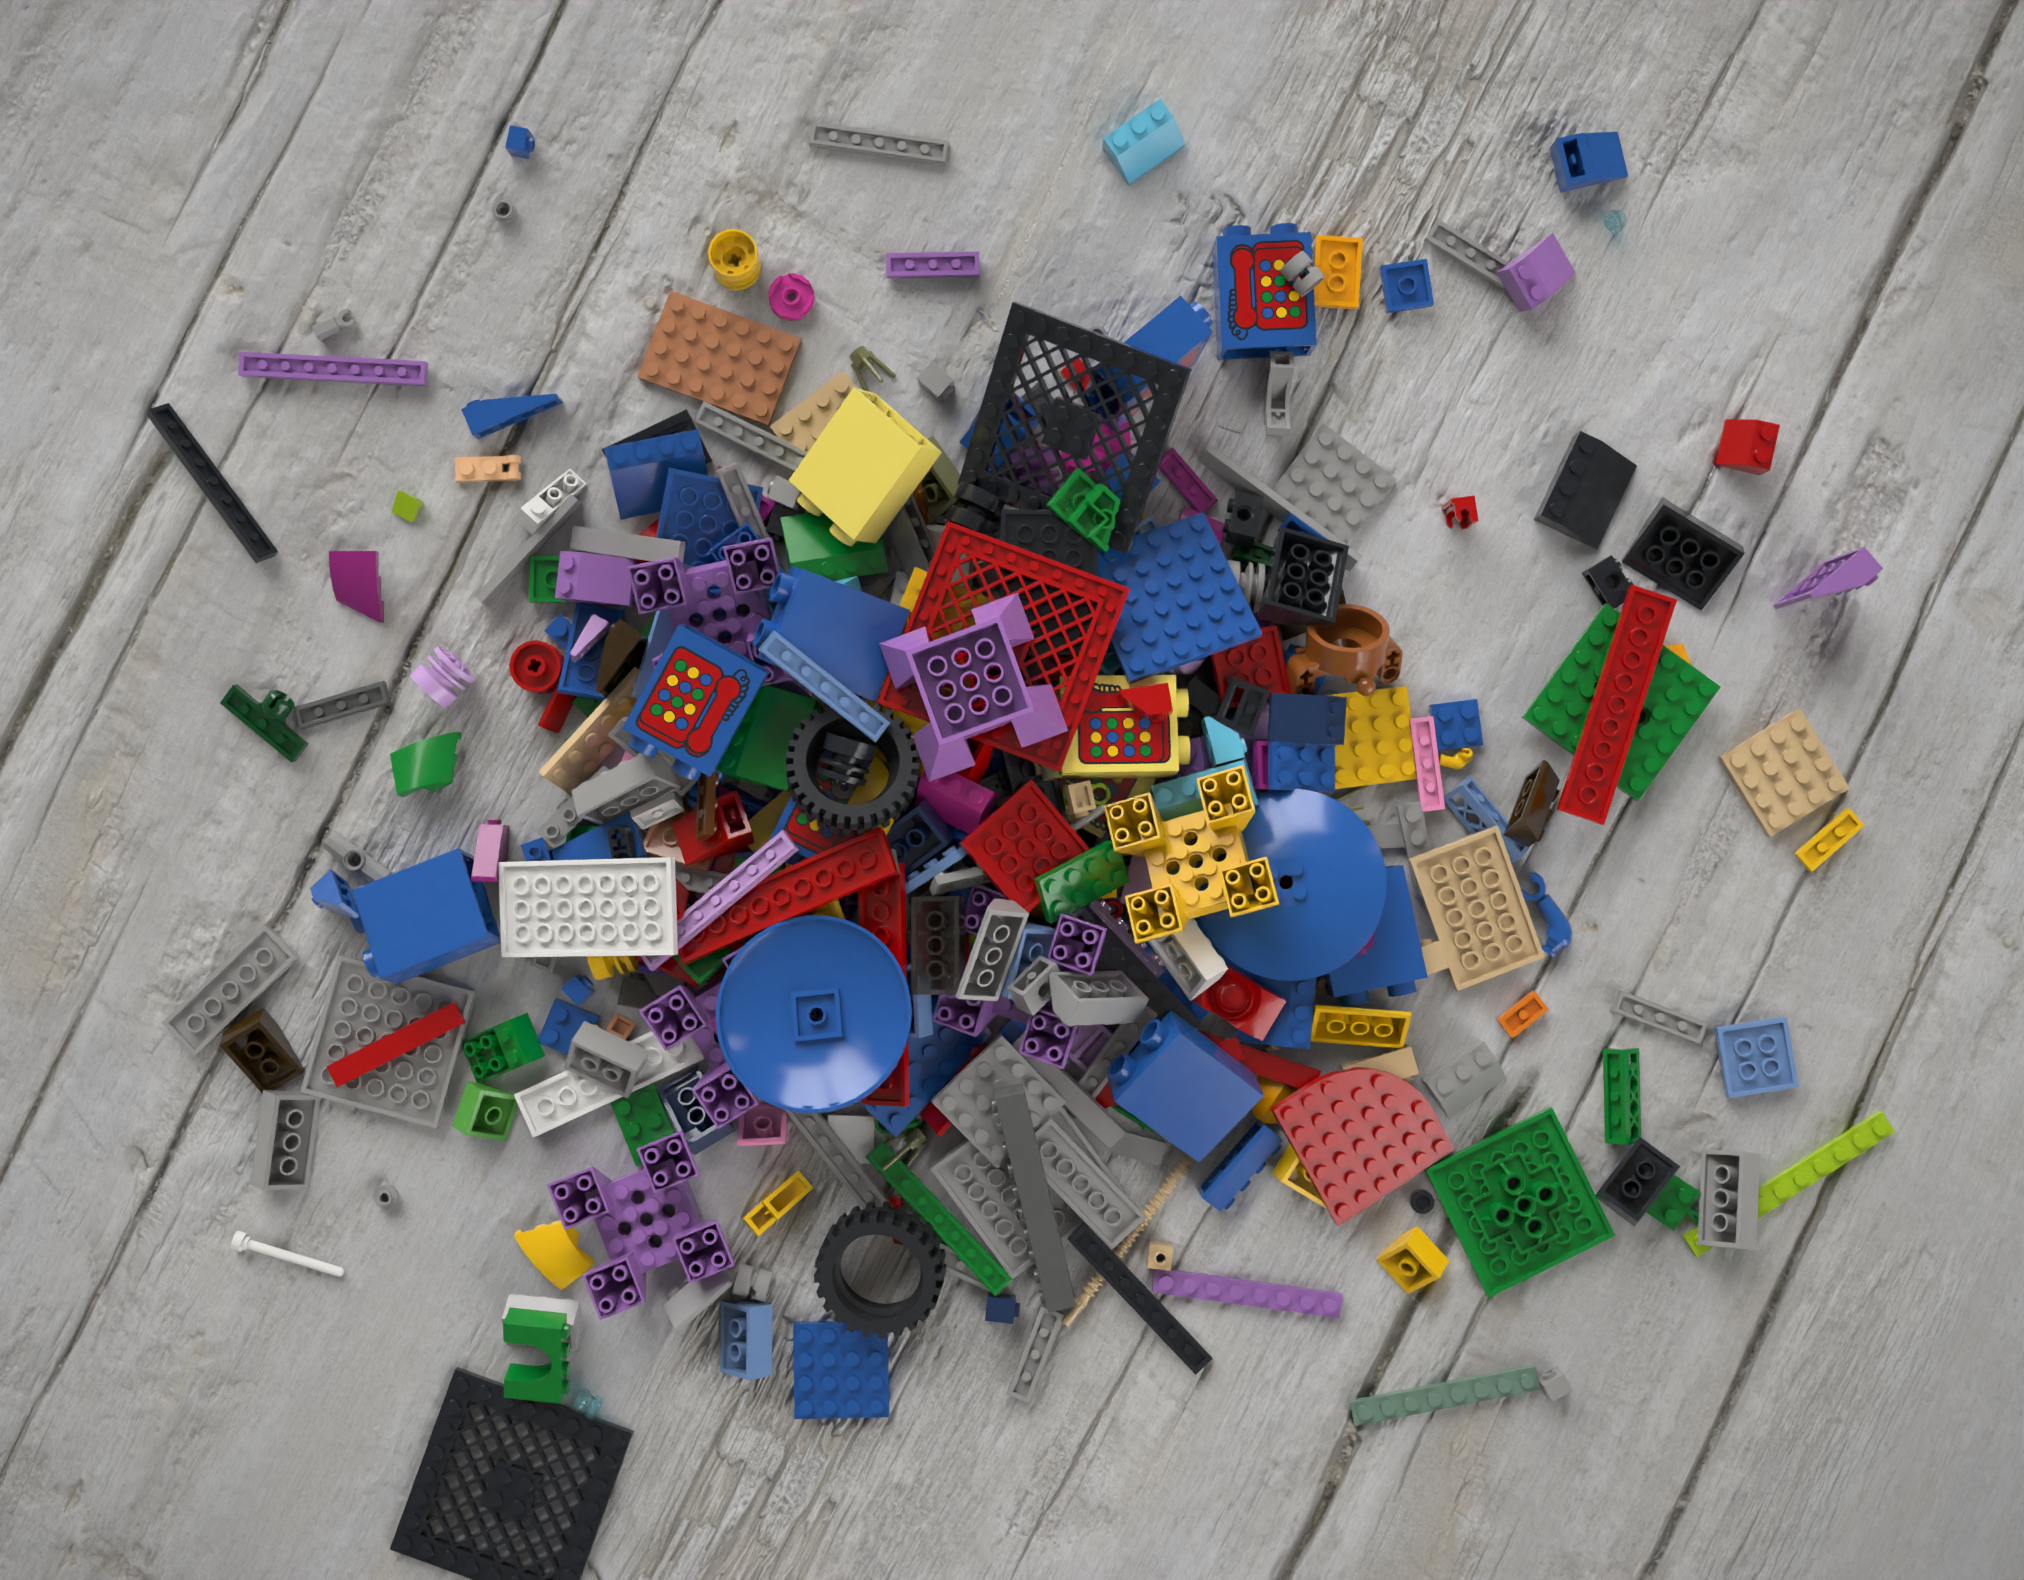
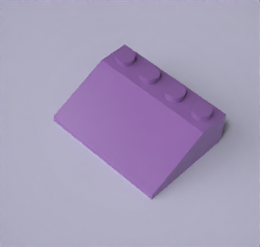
M1861 547L1823 562L1773 606L1778 609L1833 594L1838 596L1844 591L1848 593L1854 588L1857 590L1864 585L1867 587L1879 578L1877 574L1883 567L1865 547Z

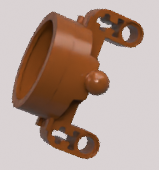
M1338 604L1334 625H1307L1305 646L1295 648L1297 654L1293 655L1286 665L1291 694L1314 695L1316 677L1330 674L1344 677L1348 684H1357V691L1363 696H1369L1375 691L1376 686L1372 679L1376 675L1385 684H1390L1397 680L1400 675L1403 653L1389 635L1390 629L1387 621L1379 613L1369 608L1353 604Z

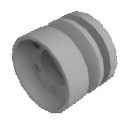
M1227 560L1248 605L1250 601L1252 602V612L1259 613L1266 583L1265 565L1258 563L1256 571L1253 573V563L1249 562L1245 572H1241L1240 561Z

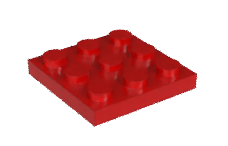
M1277 625L1260 628L1262 635L1259 638L1210 655L1220 704L1228 686L1226 683L1228 676L1270 691L1267 700L1270 699V693L1291 694ZM1237 687L1229 708L1238 706L1244 689Z

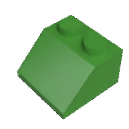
M467 1081L452 1127L468 1136L506 1141L518 1107L514 1093L487 1084Z

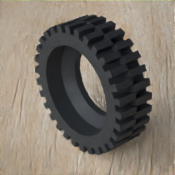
M862 699L866 704L869 705V700ZM875 702L873 709L888 720L890 724L876 742L827 704L822 705V713L820 714L817 709L810 712V720L804 717L801 721V729L796 727L793 732V739L789 741L786 753V772L791 797L794 802L797 801L798 809L801 813L806 811V818L810 822L816 819L817 826L822 829L826 825L830 826L831 833L837 834L839 828L843 829V835L850 836V830H857V836L864 834V829L867 828L872 831L878 828L880 824L883 828H886L890 825L891 818L896 821L900 817L901 810L906 811L909 807V800L912 801L918 783L920 763L915 741L913 738L911 739L912 731L908 726L903 728L904 720L900 716L895 720L893 719L894 711L888 708L883 713L882 704ZM827 732L865 740L877 745L876 747L883 753L889 767V778L885 788L876 798L859 805H847L831 799L822 790L817 780L816 768L820 756L826 750L823 748Z

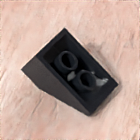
M1209 655L1184 688L1188 690L1189 703L1213 719L1214 714L1217 715L1220 699L1211 656Z
M1639 1137L1598 1190L1596 1197L1631 1225L1635 1226L1680 1166Z

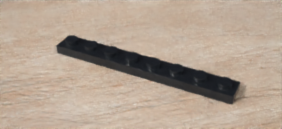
M167 403L148 409L146 414L254 562L259 563L276 556L278 552L276 547L172 406Z
M1085 1222L1067 1237L1068 1241L1195 1375L1213 1359L1203 1346Z

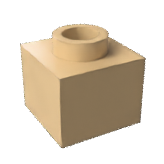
M1149 1241L1146 1260L1147 1268L1171 1271L1173 1244ZM1158 1254H1163L1165 1259L1157 1261L1156 1257Z

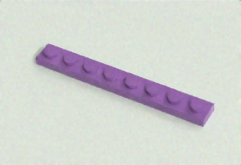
M239 352L238 375L252 378L427 386L428 363L426 361Z
M1155 1269L1152 1292L1333 1318H1340L1343 1294L1339 1292L1171 1269V1271Z

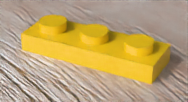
M1845 808L1800 847L1794 855L1809 872H1812L1865 825L1850 808Z

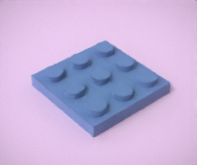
M1782 1016L1714 1027L1727 1098L1799 1087L1787 1017Z

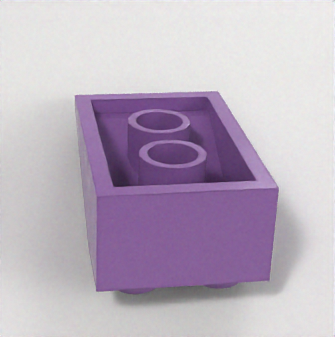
M1550 233L1497 272L1519 312L1532 310L1576 273L1553 233Z
M560 551L555 598L572 603L632 606L633 589L627 567L636 565L637 560L583 552Z

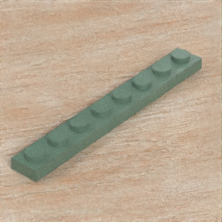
M1532 1364L1349 1400L1353 1424L1358 1426L1540 1390L1536 1366Z

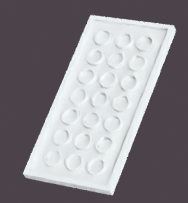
M675 857L498 862L501 957L678 954Z

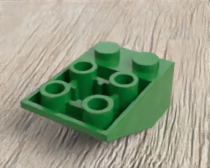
M528 1013L463 1039L462 1042L463 1051L476 1083L485 1082L545 1057Z

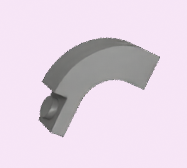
M1270 351L1264 399L1266 435L1290 436V393L1294 373L1293 352Z

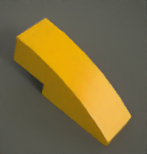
M797 1170L741 1219L753 1234L758 1237L809 1193L813 1186Z

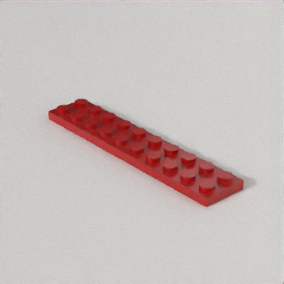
M1635 585L1629 586L1556 810L1600 825L1605 824L1677 599Z
M878 827L764 878L678 950L681 964H690L755 936L776 923L799 917L898 874L899 872L884 828Z
M898 862L900 874L891 876L858 891L859 926L868 930L887 946L901 966L907 980L905 862ZM908 1041L903 1055L890 1076L875 1091L863 1098L862 1104L896 1107L910 1106Z

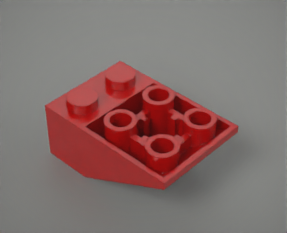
M737 791L717 797L718 805L715 810L714 819L717 821V829L714 835L707 840H696L697 809L672 824L686 866L755 843Z

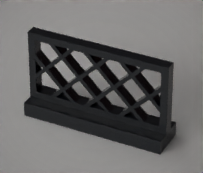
M686 409L609 446L666 436L674 432L680 433L682 428L689 425L692 430H697L689 411ZM701 439L703 453L706 458L705 463L708 464L712 462V459Z

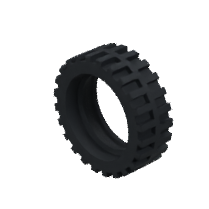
M884 1201L882 1207H875V1202H869L863 1210L858 1205L852 1208L848 1216L846 1213L842 1214L837 1223L830 1227L815 1260L814 1267L817 1270L814 1274V1283H819L816 1291L818 1298L824 1297L826 1300L823 1305L826 1312L832 1310L835 1313L833 1320L838 1324L841 1321L847 1323V1330L854 1332L855 1328L862 1330V1336L869 1337L871 1333H878V1338L881 1339L886 1338L887 1333L893 1332L894 1336L897 1337L902 1335L906 1327L909 1331L914 1330L917 1327L918 1321L924 1322L928 1318L930 1310H934L944 1283L946 1273L944 1260L946 1254L945 1249H940L939 1247L941 1243L940 1236L938 1234L935 1236L931 1234L933 1226L929 1221L923 1224L920 1221L921 1214L915 1211L911 1215L905 1212L907 1206L901 1204L896 1209L890 1207L891 1202ZM867 1235H884L902 1242L914 1253L920 1264V1281L914 1293L905 1300L889 1304L872 1302L858 1295L847 1284L841 1272L842 1256L848 1245L855 1239Z

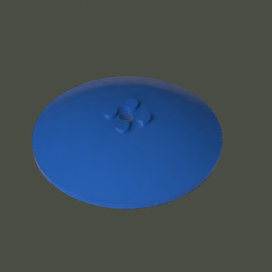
M1304 789L1272 790L1256 795L1259 805L1254 806L1256 812L1242 831L1249 861L1263 857L1268 858L1279 905L1232 918L1230 917L1229 909L1199 916L1216 947L1232 962L1253 974L1284 981L1306 980L1328 974L1349 962L1363 949L1381 920L1387 896V875L1380 847L1367 825L1352 810L1327 795ZM1227 854L1219 855L1217 862L1223 861ZM1203 860L1197 861L1196 868L1202 866ZM1284 876H1290L1293 879V885L1289 889H1283L1280 886V880ZM1203 883L1199 891L1206 890L1209 883Z
M823 915L790 918L766 928L753 937L738 952L729 965L720 985L716 1004V1029L720 1048L726 1062L738 1080L749 1091L767 1103L785 1110L801 1113L835 1111L848 1107L875 1091L890 1076L903 1055L912 1019V1003L906 977L895 956L887 946L875 935L855 923ZM816 1008H820L824 1014L819 1022H814L811 1019V1012Z

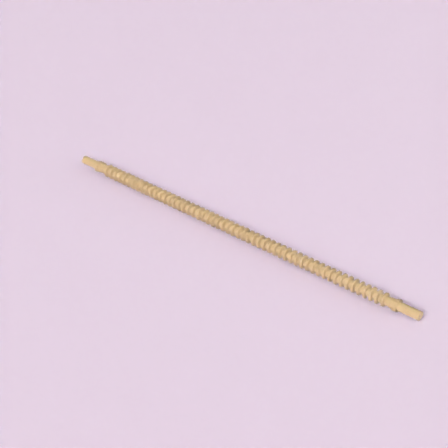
M1324 975L1320 976L1316 981L1314 1002L1317 1001L1315 998L1325 990L1326 980ZM1268 1045V1047H1263L1264 1052L1276 1055V1050L1280 1051L1279 1046ZM1188 1154L1181 1156L1182 1161H1178L1179 1165L1173 1167L1174 1172H1169L1170 1177H1166V1182L1161 1183L1162 1188H1157L1158 1193L1153 1194L1154 1198L1152 1200L1149 1199V1205H1144L1146 1209L1141 1211L1146 1215V1219L1116 1245V1249H1112L1119 1259L1124 1258L1123 1253H1128L1127 1248H1131V1243L1136 1242L1135 1237H1140L1139 1232L1144 1231V1225L1148 1226L1147 1221L1153 1219L1151 1217L1153 1214H1157L1156 1209H1161L1160 1204H1165L1164 1199L1169 1198V1192L1173 1193L1172 1188L1177 1187V1182H1181L1180 1178L1185 1176L1184 1172L1190 1170L1188 1168L1190 1165H1194V1159ZM1097 1270L1095 1271L1096 1275L1091 1276L1092 1281H1087L1088 1286L1083 1287L1084 1291L1082 1294L1076 1296V1307L1070 1308L1061 1320L1066 1326L1069 1327L1081 1309L1087 1307L1090 1297H1095L1094 1292L1099 1291L1098 1286H1103L1102 1281L1105 1279Z

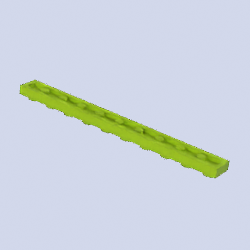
M1877 1111L1760 1185L1758 1193V1219L1893 1134L1895 1130L1884 1113ZM1698 1225L1681 1235L1696 1257L1714 1247L1697 1245Z

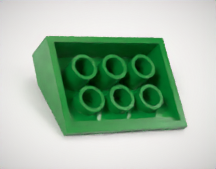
M806 513L780 517L789 570L793 566L833 581L888 572L882 537L879 538L877 543L856 541L853 546H848L832 535L829 529L834 522L824 513L821 516Z
M769 685L762 686L716 771L731 779L789 792L786 772L788 744L790 739H793L795 728L801 729L803 718L806 717L810 720V712L817 709L819 701Z

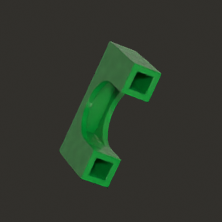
M509 1308L503 1323V1342L535 1346L544 1351L551 1362L540 1366L510 1363L504 1378V1398L561 1404L564 1394H568L570 1388V1380L567 1379L570 1371V1361H567L570 1353V1343L567 1342V1339L570 1335L571 1325L567 1324V1313Z

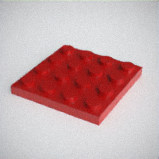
M1032 779L1026 781L959 843L1005 899L1014 900L1028 913L1040 902L1034 879L1090 850Z

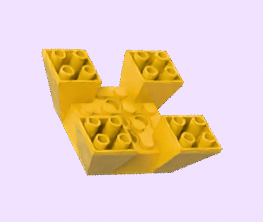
M1243 765L1196 779L1204 808L1203 811L1163 821L1150 792L1104 805L1114 851L1145 857L1153 889L1125 896L1136 944L1184 931L1189 919L1229 909L1230 917L1232 918L1279 905L1268 858L1263 857L1252 861L1248 859L1242 831L1256 811ZM1198 838L1194 845L1188 846L1191 839ZM1227 854L1223 861L1217 862L1219 855ZM1203 860L1201 867L1194 868V864L1197 861ZM1180 867L1177 874L1171 875L1173 868ZM1203 883H1209L1206 890L1199 891Z

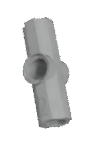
M334 831L323 842V849L344 863L347 869L355 871L370 883L393 873L372 858L367 851L361 850L337 831ZM357 854L361 857V863L358 866L354 864V857Z

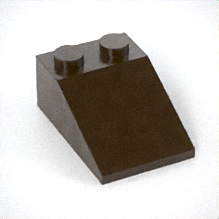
M621 619L610 627L609 635L605 640L596 691L605 697L618 686L634 667L638 669L648 641L646 637Z
M264 1008L223 1033L219 1046L262 1094L263 1090H276L305 1071L281 1028Z

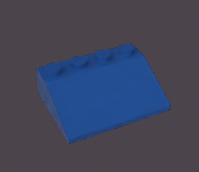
M698 429L604 447L620 520L661 512L669 468L708 476Z
M1251 973L1248 977L1285 998L1287 1001L1263 1041L1236 1028L1238 1040L1310 1049L1316 978L1284 981L1265 978Z

